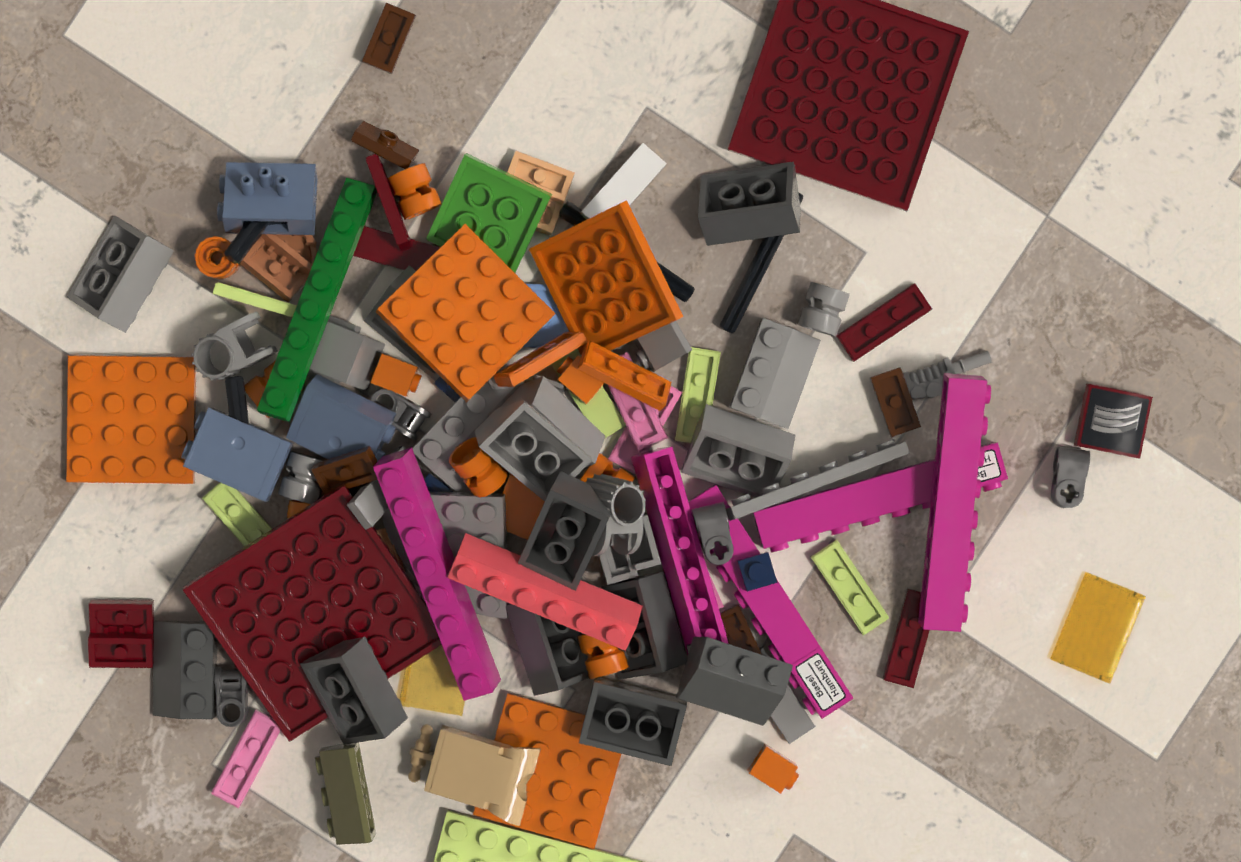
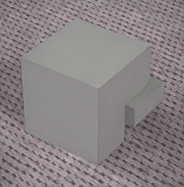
M330 315L308 375L315 377L318 374L338 385L340 382L367 391L385 344L359 334L361 327Z
M647 513L643 515V536L636 552L630 555H621L609 543L607 551L599 555L607 585L638 577V570L661 564Z

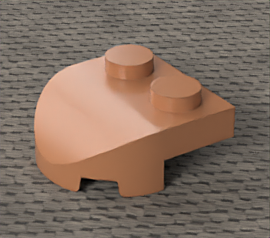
M262 234L239 264L289 303L307 281L317 255L316 241L312 235Z

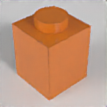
M382 353L370 383L408 397L410 391L416 392L422 375L417 374L419 367Z
M579 355L574 360L568 356L557 369V372L561 374L557 381L562 383L567 390L586 405L604 385V382L578 369L581 359Z
M767 744L763 745L748 768L749 774L780 794L785 788L790 790L799 777V774L796 773L798 769L797 764Z

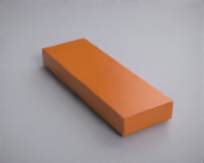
M564 332L493 376L497 386L515 387L587 343L584 333Z
M590 340L584 345L578 366L580 371L659 411L666 406L672 382Z

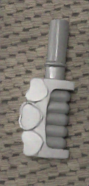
M988 351L962 360L959 359V361L951 363L947 357L943 359V362H939L938 365L932 364L931 367H925L923 370L918 369L917 372H910V374L905 372L903 375L912 399H923L926 396L934 398L942 394L944 373H966V371L992 363Z

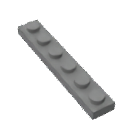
M892 439L876 445L878 449L876 453L867 456L866 450L847 456L849 463L838 466L837 461L819 467L820 474L809 477L808 472L791 477V485L780 488L779 483H775L760 489L762 495L751 499L750 495L746 494L731 500L733 506L726 509L728 520L738 519L910 454L907 444L903 442L896 445L895 440Z

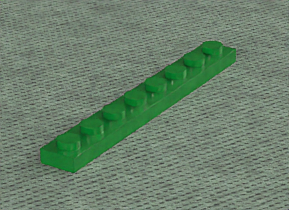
M346 178L259 402L257 411L260 414L286 422L290 421L377 194L376 186Z

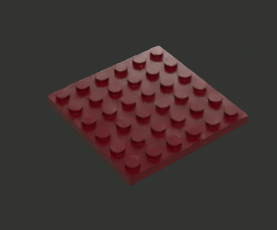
M779 0L728 151L769 165L794 162L796 174L907 212L969 31L881 0Z
M344 483L183 586L186 596L289 742L328 718L324 707L300 665L304 660L344 640L365 637L368 644L372 647L382 670L389 679L442 645L425 601L374 526L364 529L347 506V503L353 496Z

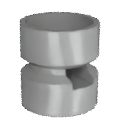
M811 282L806 296L809 305L802 308L798 325L837 337L842 321L838 314L845 311L850 294Z
M290 451L286 464L289 475L282 478L278 494L308 504L317 501L322 490L311 469L316 463L325 460Z

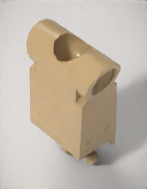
M429 724L423 725L420 739L416 740L415 746L410 748L409 754L412 755L410 761L412 769L408 774L409 780L413 783L418 782L421 778V768L426 766L427 760L431 761L424 791L481 809H487L500 819L520 826L527 802L526 784L535 772L541 748L512 747L498 741L442 725L435 751L432 752L430 751L431 744L429 739L433 733V728Z

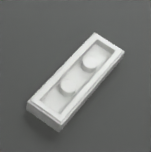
M642 143L580 214L585 219H589L626 200L630 206L667 163Z

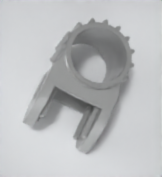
M259 313L249 314L220 328L216 333L207 334V337L200 338V342L194 345V353L191 354L194 356L192 364H195L196 372L203 374V378L209 377L211 381L223 380L241 373L243 368L252 367L278 352L275 346L271 347V345L255 351L245 331L259 323L258 319L261 318ZM216 341L223 343L229 351L230 362L224 372L215 368L210 360V349Z
M594 474L593 478H587L585 483L593 488L611 514L592 556H599L606 552L609 543L621 555L633 554L639 548L643 536V515L646 501L643 496L644 491H641L639 485L633 484L631 481L601 474V476Z

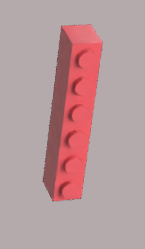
M465 533L447 578L626 651L637 628L642 605L584 581H580L576 591L518 564L521 555Z

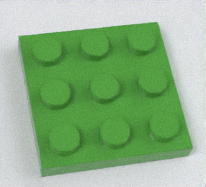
M466 153L426 240L442 247L466 224L516 273L552 194Z

